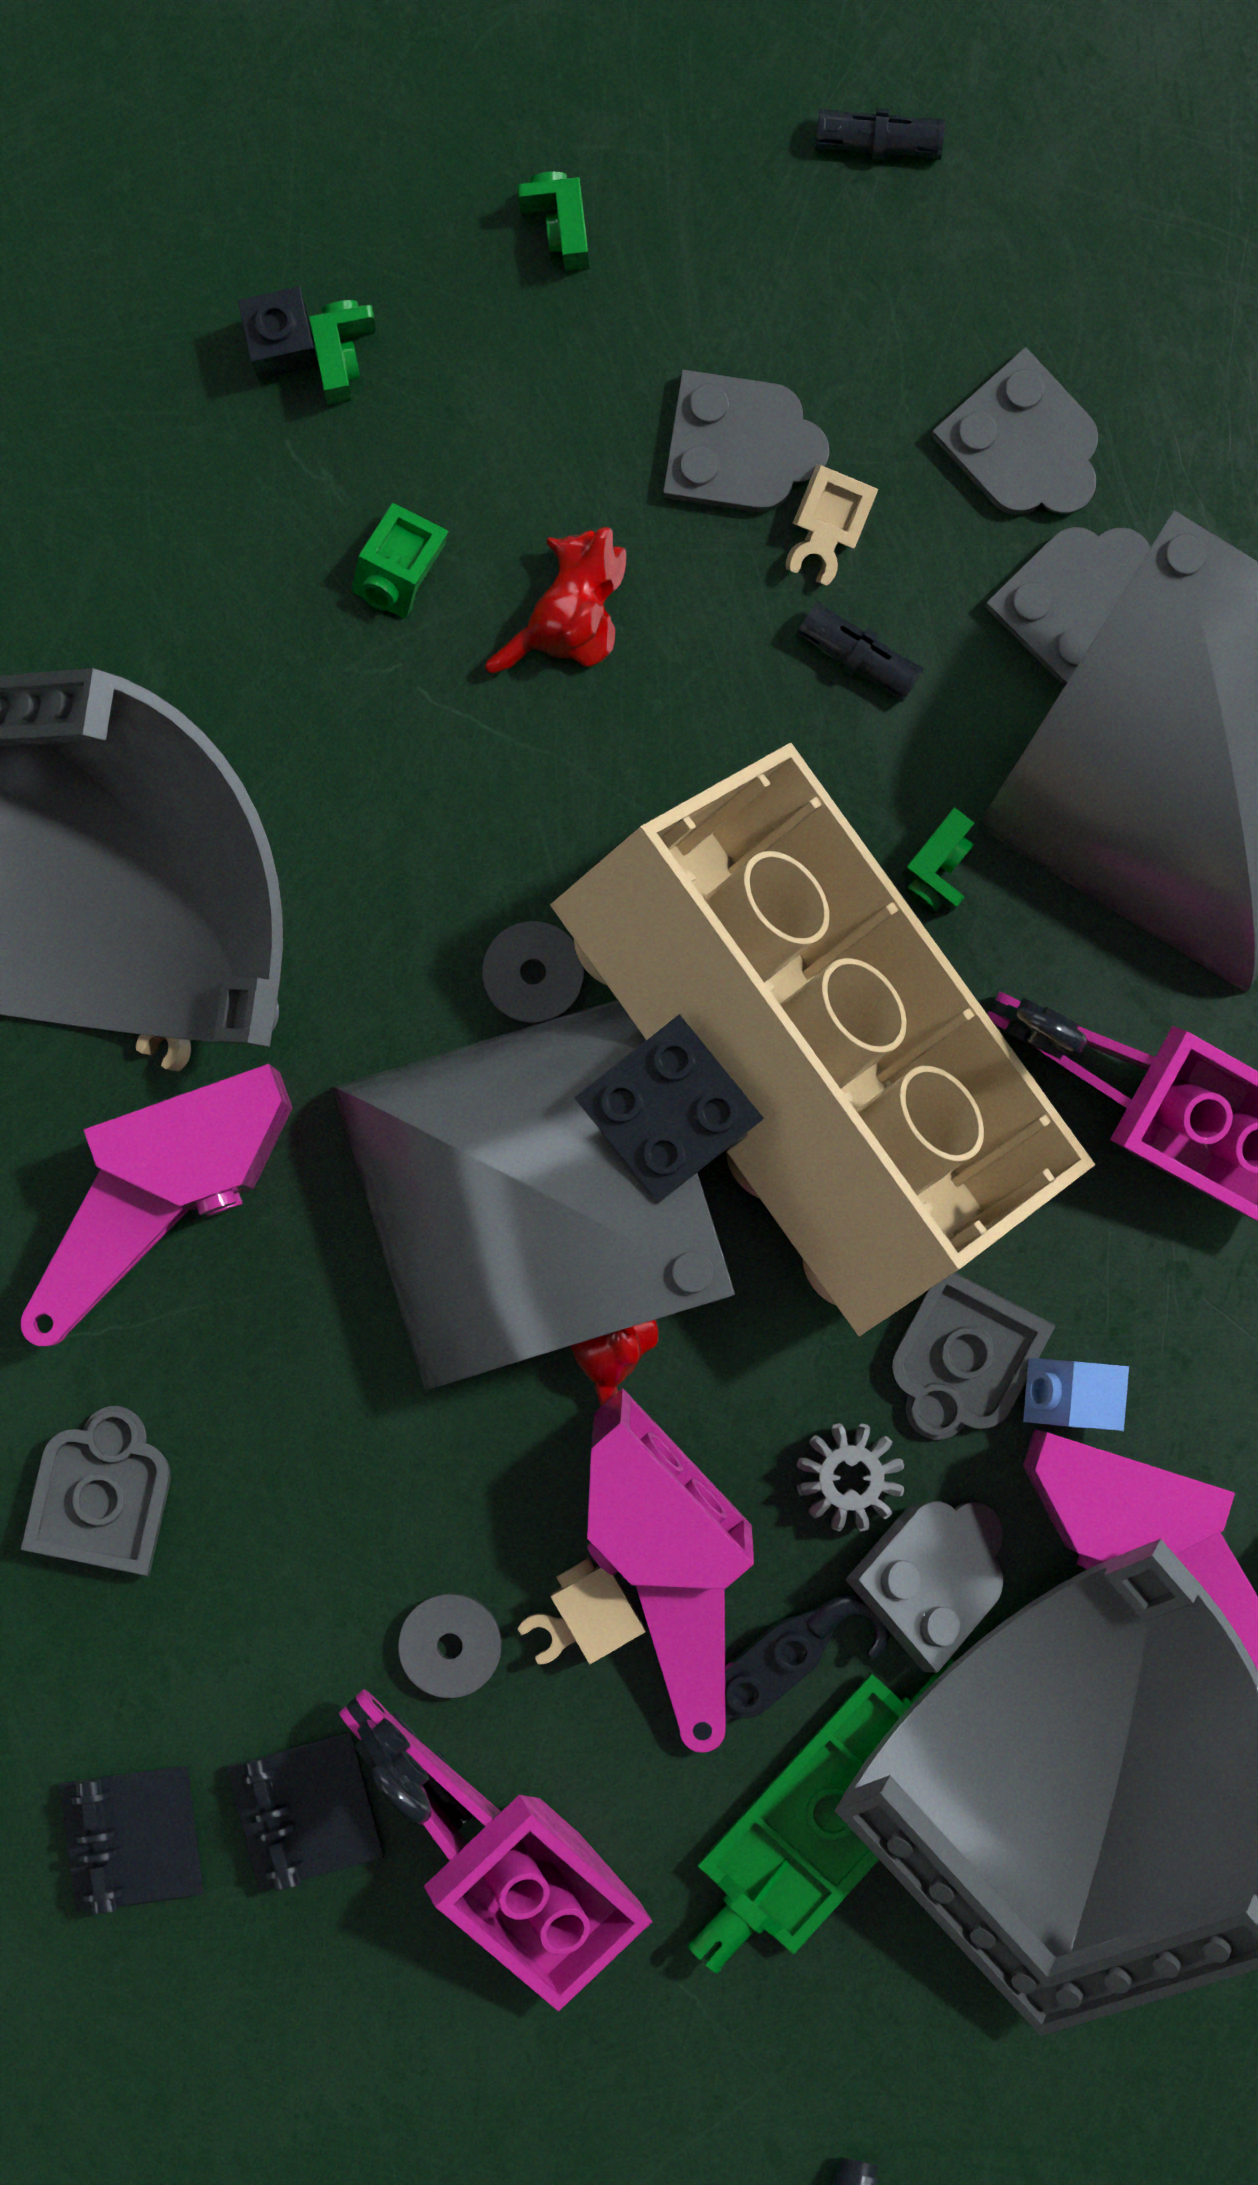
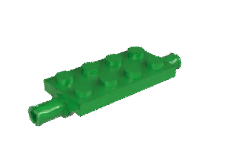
M951 1658L911 1700L906 1696L902 1700L899 1699L870 1672L698 1862V1867L726 1893L722 1898L726 1905L699 1935L687 1944L689 1950L701 1960L714 1944L720 1941L704 1959L706 1961L705 1965L711 1971L718 1974L722 1970V1966L754 1931L761 1934L766 1930L794 1955L879 1861L875 1854L835 1812V1809L848 1786L882 1738L918 1697L954 1663Z

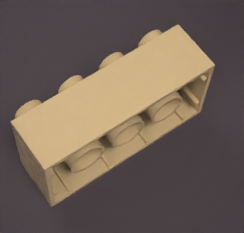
M792 743L785 745L640 826L550 904L574 938L576 954L583 967L596 980L608 985L646 1040L680 1014L764 1117L763 1121L747 1132L748 1136L728 1152L726 1151L729 1168L736 1181L747 1192L761 1199L803 1258L805 1274L815 1291L826 1301L837 1305L858 1336H861L961 1269L1095 1165Z

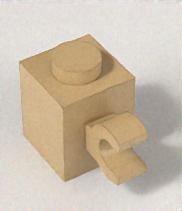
M590 1558L581 1561L556 1577L561 1588L552 1592L551 1598L562 1618H555L545 1613H537L528 1616L518 1627L521 1635L528 1633L536 1627H543L550 1632L552 1636L550 1647L535 1655V1660L538 1664H546L553 1661L564 1648L575 1641L588 1663L592 1664L646 1632L645 1625L616 1575L608 1574L600 1566L594 1567Z

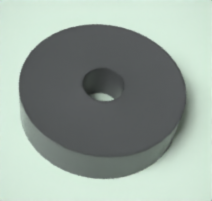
M527 921L508 927L491 942L483 960L482 977L489 999L503 1015L524 1024H540L561 1017L575 1004L583 987L584 967L576 954L574 941L568 934L558 927L545 922ZM533 961L541 963L546 970L544 979L538 984L526 983L521 977V971L525 964Z
M458 1593L435 1595L415 1607L405 1620L399 1636V1657L409 1679L423 1691L443 1698L462 1697L481 1688L495 1672L502 1651L500 1628L493 1614L478 1600ZM452 1633L461 1639L463 1648L459 1655L447 1657L440 1652L438 1642L444 1634Z

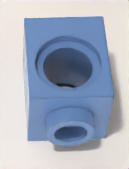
M1029 1358L1023 1422L1124 1431L1129 1366Z

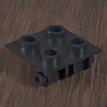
M680 1014L574 1098L658 1203L725 1150L728 1152L748 1136L747 1132L764 1120V1117Z
M351 1732L226 1766L259 1892L275 1888L276 1891L291 1888L301 1884L300 1881L384 1858Z
M188 1765L59 1783L76 1912L91 1910L92 1914L115 1911L117 1906L204 1894Z

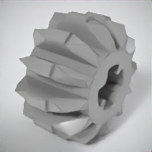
M841 1423L833 1424L831 1427L832 1436L836 1447L830 1450L823 1439L814 1435L809 1440V1443L813 1449L823 1455L820 1463L808 1458L800 1457L798 1459L797 1467L803 1471L817 1473V1480L798 1484L796 1486L797 1492L801 1496L810 1495L821 1491L823 1494L809 1509V1513L814 1518L823 1515L831 1504L836 1506L831 1518L832 1529L841 1531L845 1525L847 1510H853L857 1528L860 1531H865L869 1529V1520L864 1508L871 1505L875 1512L884 1519H887L892 1514L890 1508L878 1499L881 1491L893 1496L903 1495L904 1487L895 1482L884 1481V1474L899 1472L904 1469V1463L899 1458L890 1459L882 1463L878 1460L892 1445V1441L887 1436L879 1438L869 1450L865 1449L870 1434V1427L868 1425L860 1423L855 1430L853 1444H848L843 1425ZM842 1461L850 1466H854L861 1461L866 1467L867 1473L861 1474L860 1477L867 1480V1482L858 1493L849 1487L841 1493L835 1488L833 1481L840 1480V1476L833 1473L837 1465Z

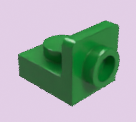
M543 172L529 178L530 183L517 185L521 213L558 210V213L546 214L550 253L562 251L565 271L590 268L580 177L567 178V174L563 172Z
M343 300L323 306L321 314L309 316L327 405L351 401L349 381L361 379L353 341L340 343V339L376 332L372 305L358 306V302L355 300Z
M392 503L358 556L351 587L352 592L362 597L369 605L376 609L390 611L399 617L406 618L413 608L417 589L445 546L449 531Z
M955 807L902 872L905 877L912 881L906 888L907 891L934 912H937L941 905L952 912L965 898L936 874L940 867L951 874L974 845L964 837L974 825V822Z

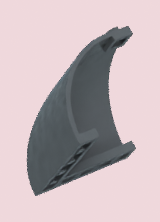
M1174 510L977 827L1246 993L1258 976V562Z
M94 668L1 675L0 1015L162 1038L270 1047L272 1031L279 1018L277 996L283 953V913L279 882L271 848L260 817L243 783L224 755L204 732L178 709L153 692L122 677Z
M618 1000L333 1087L425 1391L735 1295L698 1173L658 1203L574 1099L646 1041Z
M1161 1538L1111 1558L1059 1584L1023 1607L979 1640L942 1673L892 1726L864 1762L835 1809V1812L1040 2036L1258 1970V1670L1241 1639L1221 1609Z

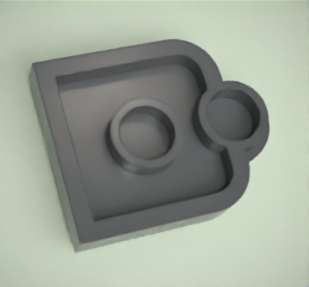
M1026 347L932 431L931 437L987 498L998 509L1007 514H1029L1041 505L1057 514H1071L1084 508L1095 492L1096 474L1089 462L1098 444V431L1095 422Z
M682 370L663 498L764 513L777 509L787 500L793 483L810 481L816 464L826 466L829 458L827 437L816 424L803 420L800 400L789 388L775 383Z
M1080 527L1064 529L1057 533L986 603L985 608L1065 687L1151 547L1141 534L1129 528H1113L1102 533L1100 536Z
M956 1272L926 1291L894 1352L892 1360L894 1378L899 1387L908 1394L906 1399V1415L910 1425L916 1432L926 1438L941 1440L954 1436L965 1424L973 1428L984 1429L1002 1422L1008 1416L1027 1381L1028 1359L1039 1358L1055 1325Z
M121 1406L104 1407L90 1416L83 1430L71 1429L60 1432L47 1443L42 1454L21 1546L22 1551L147 1577L150 1576L171 1481V1470L164 1455L152 1445L146 1444L147 1434L145 1426L134 1412Z
M943 1502L915 1503L899 1516L845 1579L923 1672L938 1673L998 1601L1003 1588L1002 1570L995 1558L1001 1549L1003 1541V1529L1000 1519L993 1509L978 1502L963 1503L956 1508H952Z

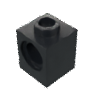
M300 286L237 300L250 359L258 380L319 366L308 312Z

